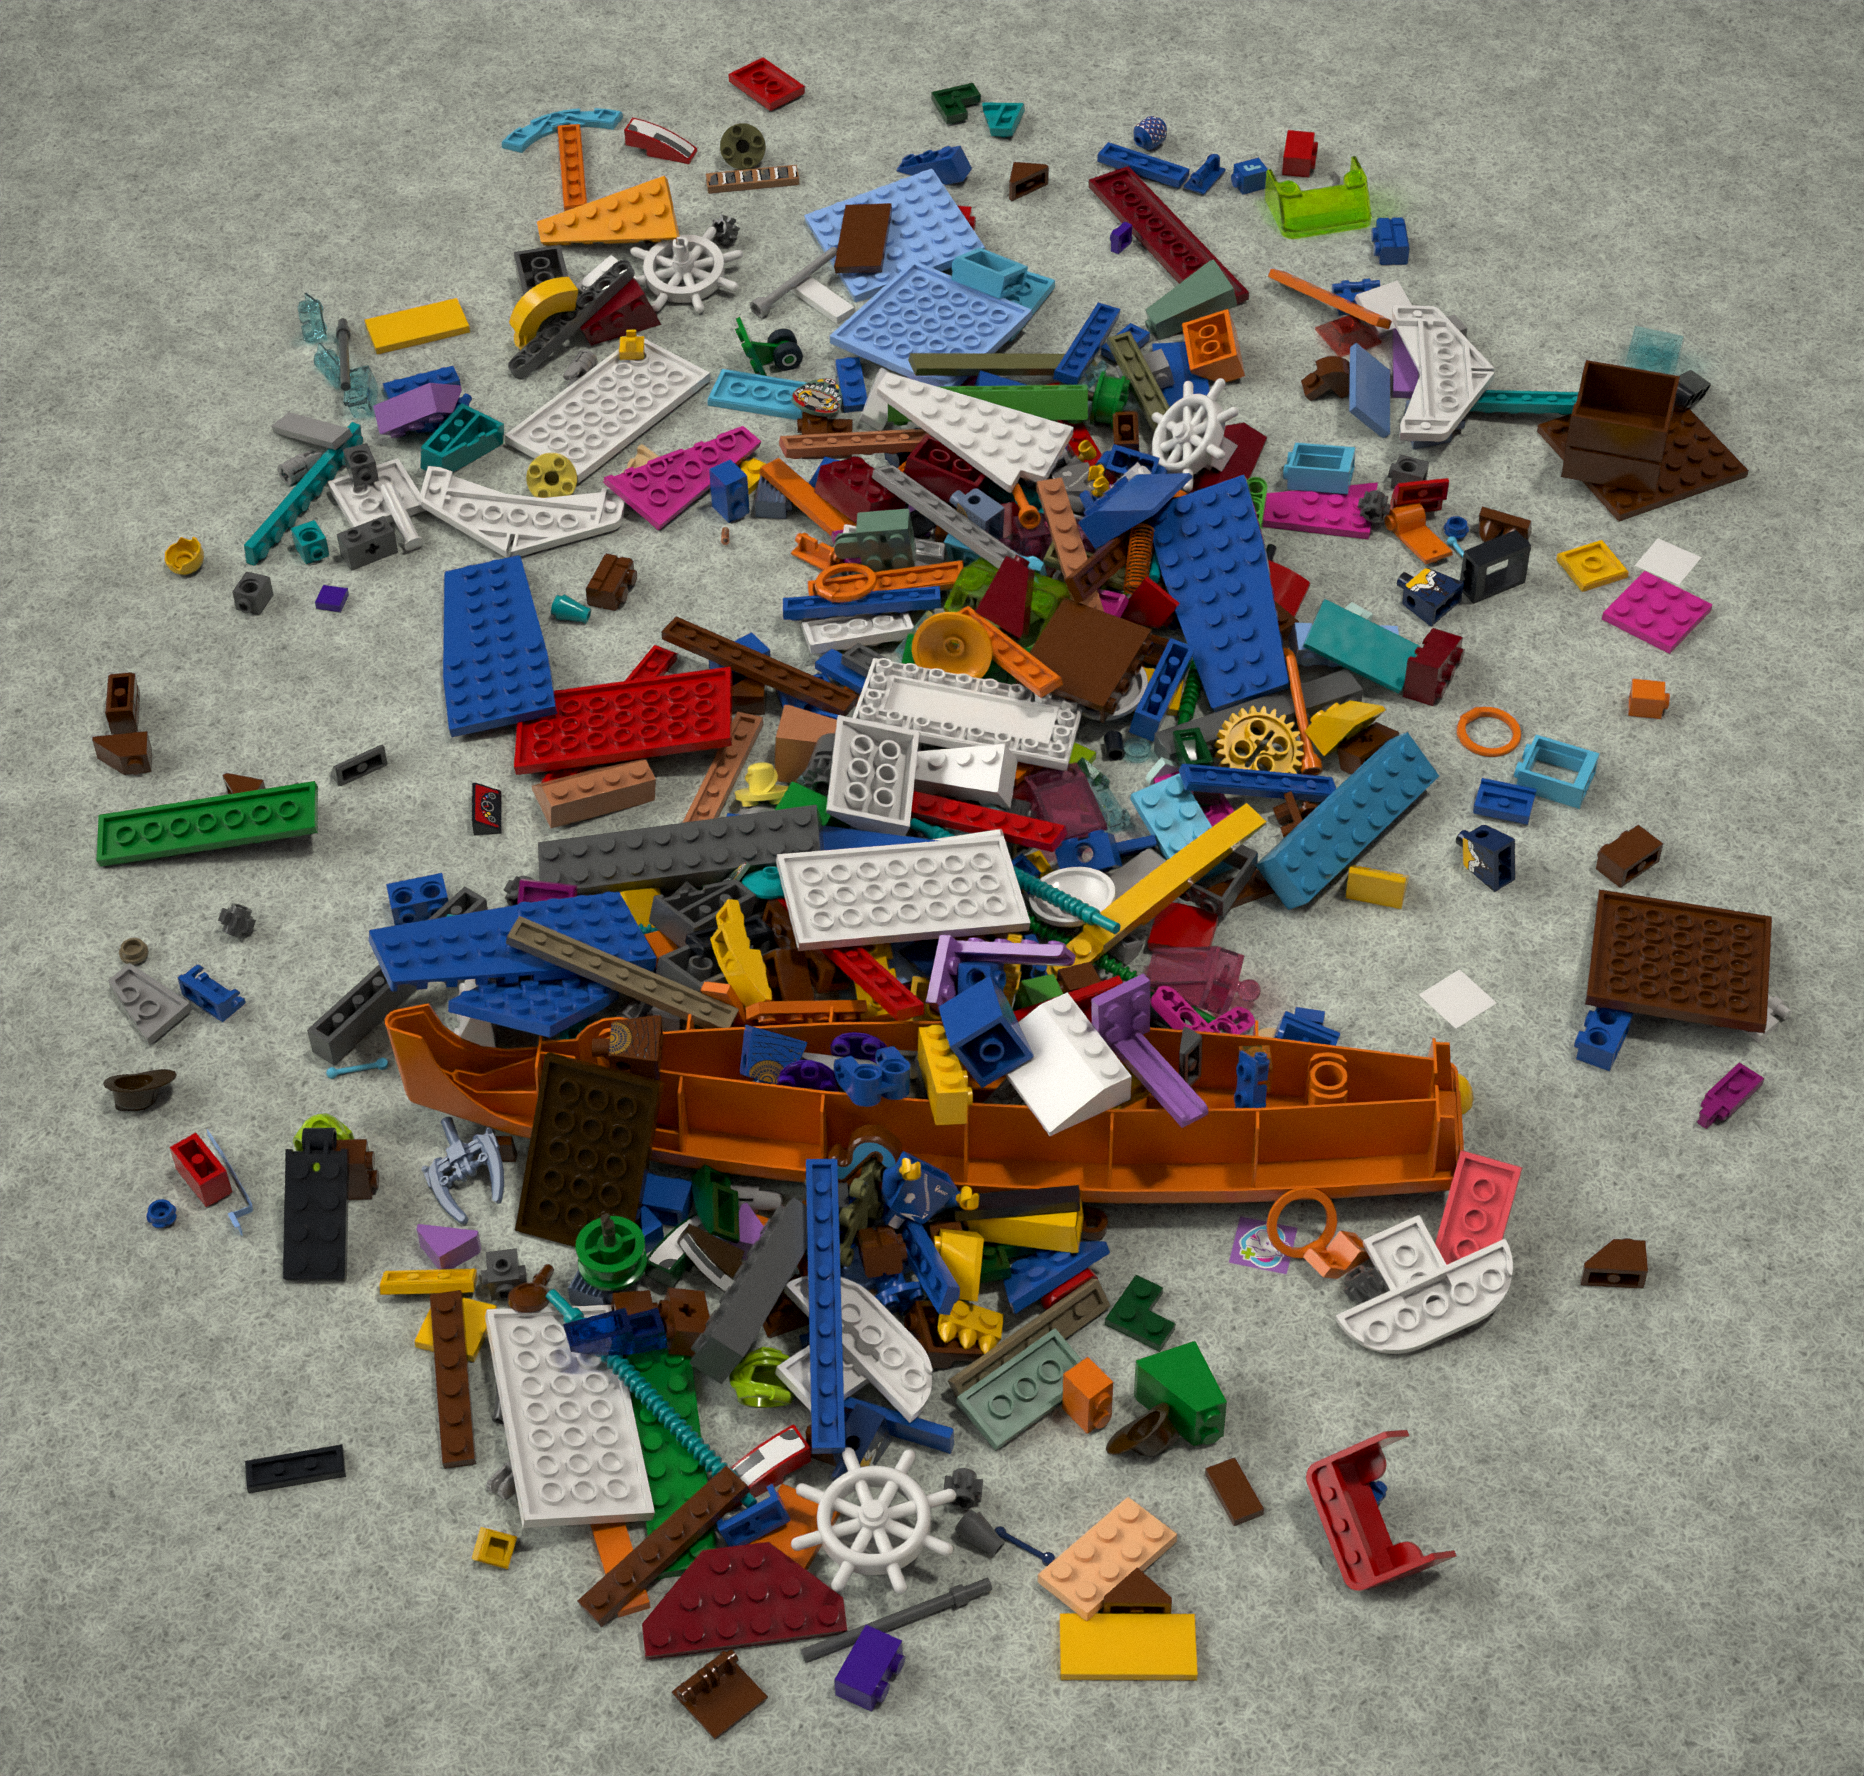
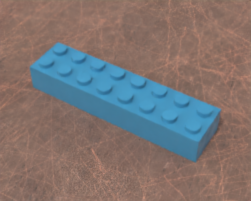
M1408 732L1388 740L1255 866L1288 910L1308 903L1439 777L1438 773Z

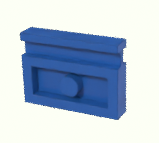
M1482 778L1473 813L1528 825L1536 789Z

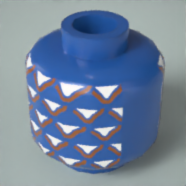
M1154 116L1146 117L1134 127V142L1145 150L1154 149L1166 139L1167 126L1161 118Z

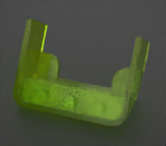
M1356 156L1351 157L1350 172L1344 175V184L1301 191L1299 185L1293 181L1287 180L1278 183L1272 170H1267L1265 201L1284 237L1299 239L1363 229L1370 226L1372 212L1367 176Z
M979 557L963 568L943 607L944 611L956 613L960 611L968 593L978 591L983 585L990 586L998 568L983 557ZM1035 573L1031 607L1036 616L1046 619L1037 637L1038 640L1063 599H1070L1065 583Z

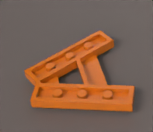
M866 1000L756 1002L745 1009L746 1019H758V1021H754L756 1026L828 1023L830 1007H834L836 1022H860V1014L867 1012Z

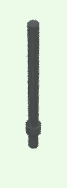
M341 318L338 320L336 337L339 340L340 384L343 391H348L351 388L348 342L351 333L347 320Z
M988 1577L966 1586L959 1584L949 1588L948 1593L865 1625L885 1632L952 1605H955L957 1608L967 1604L970 1598L991 1591L992 1585ZM865 1625L800 1649L804 1662L856 1643Z

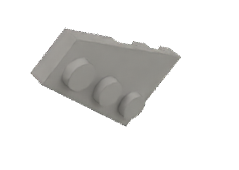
M128 963L108 980L110 988L149 1046L192 1011L188 1001L131 963Z

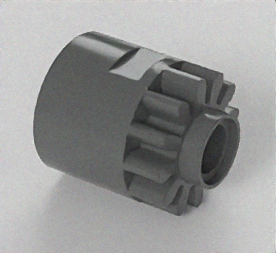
M835 733L822 735L817 740L803 776L806 780L805 787H812L811 790L828 797Z

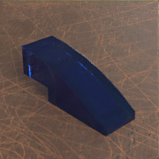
M626 1308L563 1324L570 1351L575 1353L628 1355L668 1348L666 1332L658 1308L628 1315Z

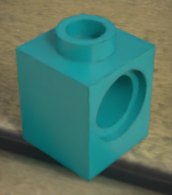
M315 520L291 528L294 546L305 564L330 556L327 539Z

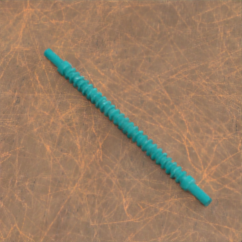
M916 818L910 821V828L917 832H922L928 839L955 836L939 826L932 827ZM1013 866L1020 889H1024L1025 892H1030L1031 895H1035L1037 898L1053 904L1054 907H1059L1060 910L1071 914L1073 917H1077L1079 920H1083L1088 925L1096 924L1113 934H1117L1120 931L1121 925L1102 915L1099 909L1089 906L1088 903H1083L1082 900H1078L1076 897H1072L1070 894H1066L1064 891H1060L1058 888H1054L1052 885H1048L1044 881L1042 882L1041 879H1036L1035 876H1030L1029 873H1024L1023 870Z
M555 1289L550 1290L546 1294V1298L564 1316L563 1321L567 1326L573 1328L574 1333H579V1338L584 1339L586 1345H590L591 1351H596L595 1355L601 1357L603 1363H607L608 1369H613L612 1373L618 1375V1379L624 1381L626 1387H630V1392L635 1393V1397L641 1399L643 1405H647V1410L653 1411V1416L659 1417L658 1421L660 1423H665V1429H670V1434L676 1435V1440L678 1442L682 1441L684 1448L688 1447V1453L694 1454V1459L700 1460L699 1464L701 1466H706V1472H712V1478L725 1466L728 1467L726 1462H722L720 1456H716L714 1450H710L709 1444H704L703 1438H698L696 1431L692 1432L690 1425L686 1426V1420L681 1419V1415L675 1413L673 1407H669L668 1401H663V1396L657 1395L656 1389H651L652 1385L646 1383L645 1377H640V1372L634 1371L635 1367L629 1365L627 1359H623V1354L617 1353V1348L612 1347L610 1341H606V1337L601 1335L600 1330L595 1329L594 1324L589 1323V1319L584 1317L579 1308H573ZM750 1492L740 1500L746 1508L757 1504V1500Z

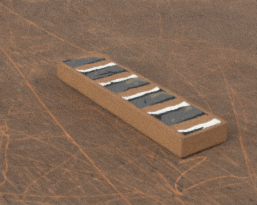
M797 165L706 173L708 194L800 185Z

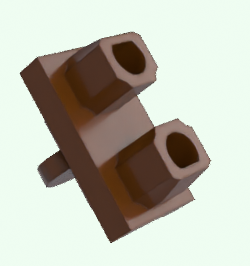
M1292 791L1284 794L1286 802L1273 807L1279 825L1294 820V822L1280 827L1283 837H1286L1319 806L1305 801L1299 809Z

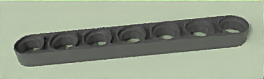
M620 260L613 264L577 298L575 311L561 312L521 349L508 363V368L512 375L517 379L528 376L631 281L635 271L628 260Z

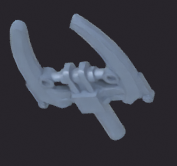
M445 1117L441 1120V1124L450 1145L446 1148L447 1156L443 1159L442 1157L434 1159L430 1167L423 1166L422 1172L441 1207L460 1224H467L469 1219L453 1199L449 1188L452 1187L453 1182L456 1180L465 1182L467 1181V1175L475 1176L476 1170L482 1164L488 1165L492 1184V1200L497 1204H501L504 1191V1169L499 1152L500 1146L496 1139L495 1131L490 1127L486 1129L485 1134H476L470 1143H463L460 1140L452 1117ZM482 1151L478 1156V1160L474 1161L473 1156ZM452 1168L456 1169V1171L453 1172V1175L449 1177L444 1176V1173L451 1170Z

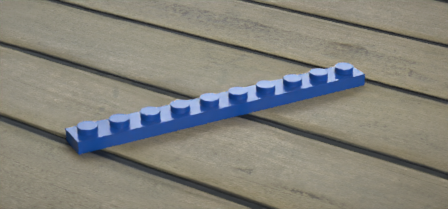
M806 1159L812 1454L842 1453L845 1451L838 1166L837 1159Z

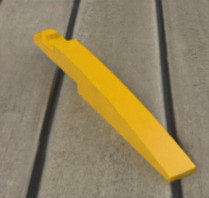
M1246 803L1189 843L1100 912L1121 925L1120 931L1117 934H1113L1096 924H1085L1083 926V932L1066 945L1076 955L1072 966L1086 962L1093 964L1140 924L1144 926L1265 826L1267 821ZM1047 966L1046 972L1047 975L1054 974L1057 979L1058 969L1070 966Z

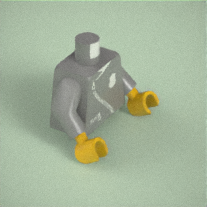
M1084 440L1079 444L1078 449L1081 453L1079 456L1075 455L1067 465L1062 468L1053 469L1050 473V479L1062 477L1072 511L1079 513L1085 511L1079 494L1084 490H1088L1099 498V496L1102 497L1105 491L1110 489L1109 482L1103 476L1096 480H1090V482L1087 481L1090 466L1088 462L1084 463L1083 461L1085 459L1092 460L1096 456V450L1088 440Z

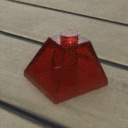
M1352 315L1315 327L1317 333L1338 357L1349 355L1350 347L1355 343L1359 344L1363 349H1368L1382 343L1379 337L1363 320Z

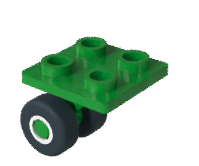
M736 318L739 327L735 331L740 342L745 341L741 346L746 357H749V359L753 358L750 360V364L755 374L760 372L761 375L767 376L763 365L772 361L775 362L779 369L784 371L795 369L801 364L803 354L791 330L785 328L778 329L769 335L767 343L755 342L750 338L741 318Z

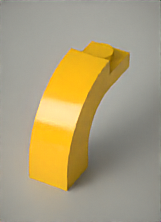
M569 277L544 281L530 289L518 301L512 311L509 324L515 331L514 343L520 350L536 337L539 326L547 317L558 312L575 311L578 289Z

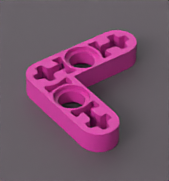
M1160 986L1150 1001L1154 1010L1176 1030H1183V1027L1186 1026L1193 1031L1221 1033L1218 1028H1221L1228 1034L1246 1035L1255 1024L1252 1013L1243 1007H1235L1207 1023L1177 991L1169 986ZM1180 1017L1188 1020L1191 1023V1025H1187L1186 1023H1184Z

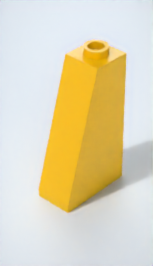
M1080 1197V1211L969 1220L963 1221L964 1227H969V1231L979 1233L984 1238V1241L1079 1253L1084 1216Z

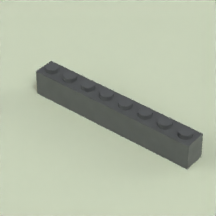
M1348 669L1301 684L1309 725L1312 723L1310 718L1320 710L1325 712L1337 702L1339 705L1350 700L1362 702L1363 689ZM1291 688L1156 732L1154 752L1159 759L1163 757L1179 765L1173 740V731L1199 727L1213 758L1216 752L1220 750L1214 744L1217 740H1220L1216 735L1219 730H1224L1222 728L1224 721L1230 722L1229 717L1232 713L1238 716L1241 708H1244L1248 713L1251 706H1254L1257 712H1260L1261 708L1265 706L1267 714L1276 709V717L1280 718L1285 714L1284 723L1294 722L1291 731L1296 730L1298 725ZM1250 728L1253 734L1258 736L1261 735V732L1258 728ZM1269 732L1264 740L1272 738L1273 732Z
M463 887L428 920L447 917V914L460 915L488 910L486 898L467 887ZM378 965L307 1029L312 1052L335 1065L383 1021L391 1011L416 990V986L401 984L398 985L397 991H391L381 967Z

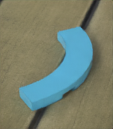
M580 108L543 115L531 120L530 124L524 128L519 127L510 133L501 142L502 148L523 153L537 140L558 132V126L580 124V128L597 127L614 130L623 118V113L602 108H594V111H580Z

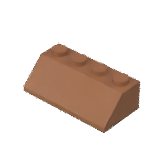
M632 759L532 785V791L550 828L654 801L656 778L646 760Z

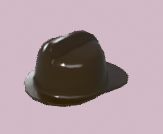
M169 1069L151 1070L137 1074H122L105 1079L103 1085L106 1089L112 1091L115 1108L118 1111H140L152 1106L157 1100L159 1087L171 1083L175 1080L177 1074Z
M1167 1403L1158 1404L1145 1415L1119 1429L1108 1441L1106 1446L1107 1453L1118 1455L1132 1449L1142 1456L1152 1457L1167 1450L1179 1439L1178 1430L1168 1418L1169 1405Z

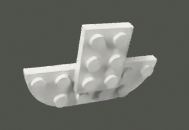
M1417 1215L1363 1240V1246L1376 1270L1382 1276V1281L1388 1292L1336 1315L1335 1320L1352 1340L1372 1351L1386 1354H1402L1421 1349L1482 1321L1500 1306L1507 1295L1512 1279L1513 1260L1506 1239H1503L1446 1265L1420 1215Z
M804 1276L788 1282L783 1292L809 1318L808 1276ZM841 1277L844 1400L871 1382L911 1423L925 1408L932 1389V1365L930 1359L915 1337L868 1290L851 1280ZM809 1345L778 1365L775 1374L811 1411Z

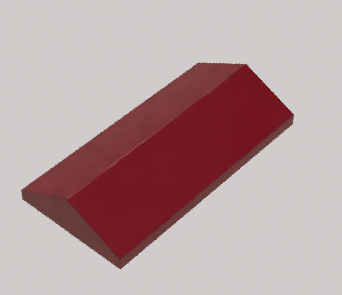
M1245 422L1225 425L1223 436L1238 445L1222 472L1215 467H1212L1211 470L1203 467L1197 475L1191 492L1241 475H1245L1247 480L1251 478L1267 441V436Z

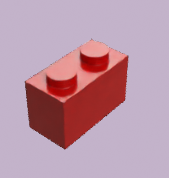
M1287 131L1282 175L1310 177V170H1315L1319 142H1314L1315 132Z
M197 1133L169 1147L176 1170L205 1207L232 1193L226 1169Z

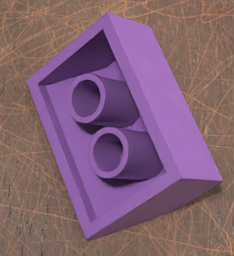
M428 383L374 405L373 408L379 433L390 435L391 438H399L405 436V432L408 430L423 429L425 427L424 424L428 422L437 423L443 421L444 416L453 413L462 391L461 386Z

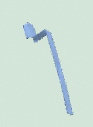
M207 1129L208 1137L225 1161L249 1204L248 1207L227 1213L234 1227H237L243 1236L242 1228L237 1218L253 1212L252 1203L224 1153Z

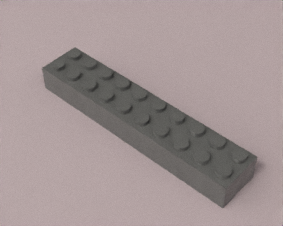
M817 805L538 842L539 881L578 885L577 896L660 888V892L678 890L686 881L693 887H702V885L722 882L740 865L748 862L750 867L739 880L740 882L746 875L752 872L763 870L769 866H777V854H788L792 850L797 853L824 851L822 818Z

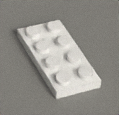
M883 612L879 615L857 614L853 617L830 616L826 619L811 618L801 620L802 631L811 654L823 655L830 649L849 650L857 643L864 646H877L883 642H901L907 639L908 633L915 635L914 626L908 612Z

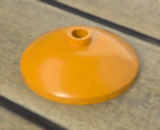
M943 612L929 617L918 627L912 641V655L918 667L938 668L945 672L968 674L971 677L981 679L991 664L993 648L987 631L975 619L961 613ZM955 639L959 641L960 644L955 645L951 642V640Z

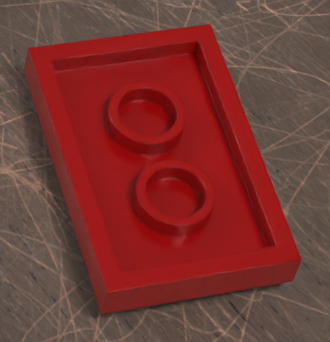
M764 57L728 74L730 83L770 111L805 94V86Z

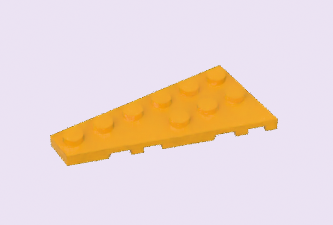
M665 176L537 221L540 241L543 245L547 246L570 245L571 243L593 244V242H603L604 244L638 243L643 240L661 242V240H677V237H680L669 183Z

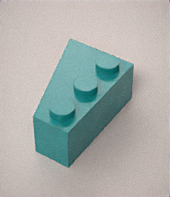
M461 403L421 446L420 468L427 471L428 466L441 467L452 471V473L503 444L504 423Z

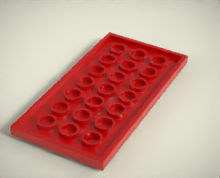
M731 667L555 690L557 714L517 723L514 769L516 775L532 774L732 746Z

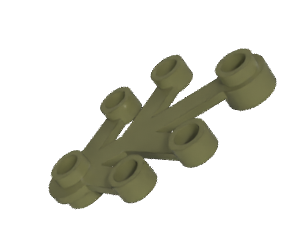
M875 1156L862 1167L861 1176L858 1179L855 1178L851 1184L850 1196L856 1199L849 1206L843 1207L839 1214V1225L848 1227L843 1242H840V1269L844 1266L849 1267L853 1261L854 1250L850 1247L856 1232H858L857 1229L867 1228L868 1218L879 1221L884 1213V1203L878 1202L879 1182L883 1181V1172L887 1167Z

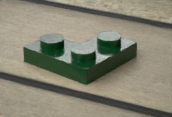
M974 83L933 91L931 92V100L946 124L968 120V112L964 106L980 103L981 94Z
M984 1241L980 1282H995L1011 1278V1267L1008 1258L1036 1253V1248Z
M1139 1275L1134 1276L1105 1318L1106 1326L1158 1352L1163 1349L1175 1331L1176 1323L1152 1312V1309L1163 1294V1287Z

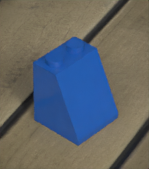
M991 976L986 977L938 1007L950 1048L981 1088L1034 1057L1006 996Z

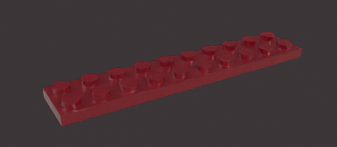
M1129 166L1089 179L1088 187L1122 223L1132 224V234L1179 284L1214 259L1234 288L1237 304L1249 300V291Z

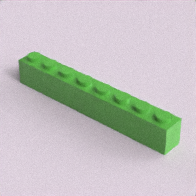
M1087 385L936 386L1055 422L1067 420L1068 423L1078 424L1082 423V420H1088ZM888 404V422H893L894 425L898 426L907 425L908 422H912Z

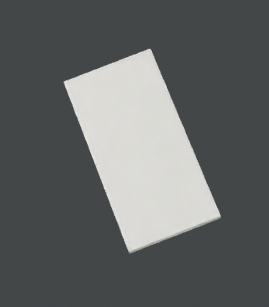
M873 658L852 718L919 732L918 742L951 749L1006 744L1018 762L1067 771L1084 705L1052 693L1040 698L1029 688L1020 684L1010 685L997 682L994 679H980L971 677L968 674L949 673L938 668L918 667L913 663L902 664L892 662L887 658Z

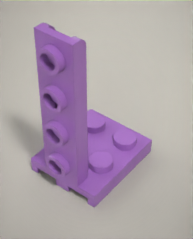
M940 935L926 1003L940 1013L938 1007L958 995V963L977 960L1004 964L1072 966L1076 955L1066 947V944L1058 941H1049L1048 944H1039L1032 940L1012 943L1006 939H995V942H986L980 938L957 941L951 935Z
M1141 974L1092 998V1025L1110 1049L1174 1120L1183 1128L1208 1115V1108L1205 1102L1143 1036V1034L1150 1031V980L1144 974Z

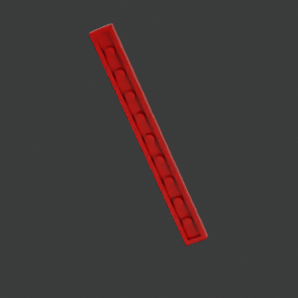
M785 898L766 899L767 901L778 900L788 912ZM861 946L820 949L896 1021H907L912 1017L924 1015V1003Z

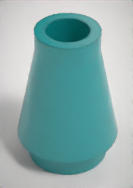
M565 594L563 596L556 595L551 607V615L556 616V619L578 621L586 624L592 611L591 608L585 607Z

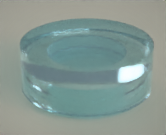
M1132 737L1124 743V757L1128 761L1142 763L1149 759L1151 745L1148 740L1142 737Z

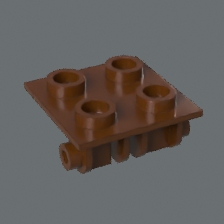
M733 1650L728 1652L722 1651L716 1658L704 1665L703 1668L696 1671L694 1675L672 1691L677 1700L714 1740L768 1698L736 1663L739 1659Z

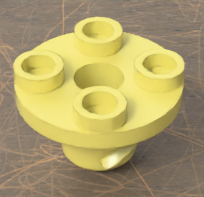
M553 452L544 453L536 457L528 467L526 475L527 486L534 497L572 495L576 488L577 472L573 463L564 455Z
M765 762L750 765L745 776L749 787L735 791V799L741 801L744 807L759 805L758 801L769 800L770 804H779L788 786L775 785L778 774L773 765Z

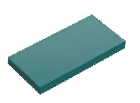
M1324 599L1302 647L1399 694L1405 683L1407 660L1410 656L1416 657L1415 649L1420 647V645Z

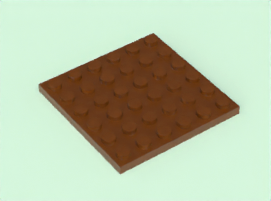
M1674 406L1655 494L1582 482L1620 522L1746 478L1749 470L1689 408L1681 411ZM1571 414L1538 424L1537 432L1563 461Z
M1599 889L1585 1005L1765 1034L1767 1026L1772 916Z

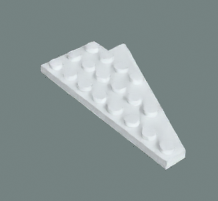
M889 372L885 374L877 387V396L1010 493L1020 477L1035 482L1047 480L1073 435V427Z

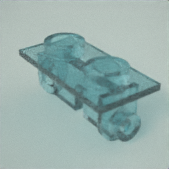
M304 293L305 300L300 301L297 306L300 323L304 324L301 326L303 340L309 344L314 343L319 338L328 341L326 334L327 326L322 313L324 311L323 306L318 299H314L309 294Z
M319 343L317 352L314 355V365L336 390L340 383L339 357L334 350L326 349L322 343ZM350 370L351 382L353 380V372Z

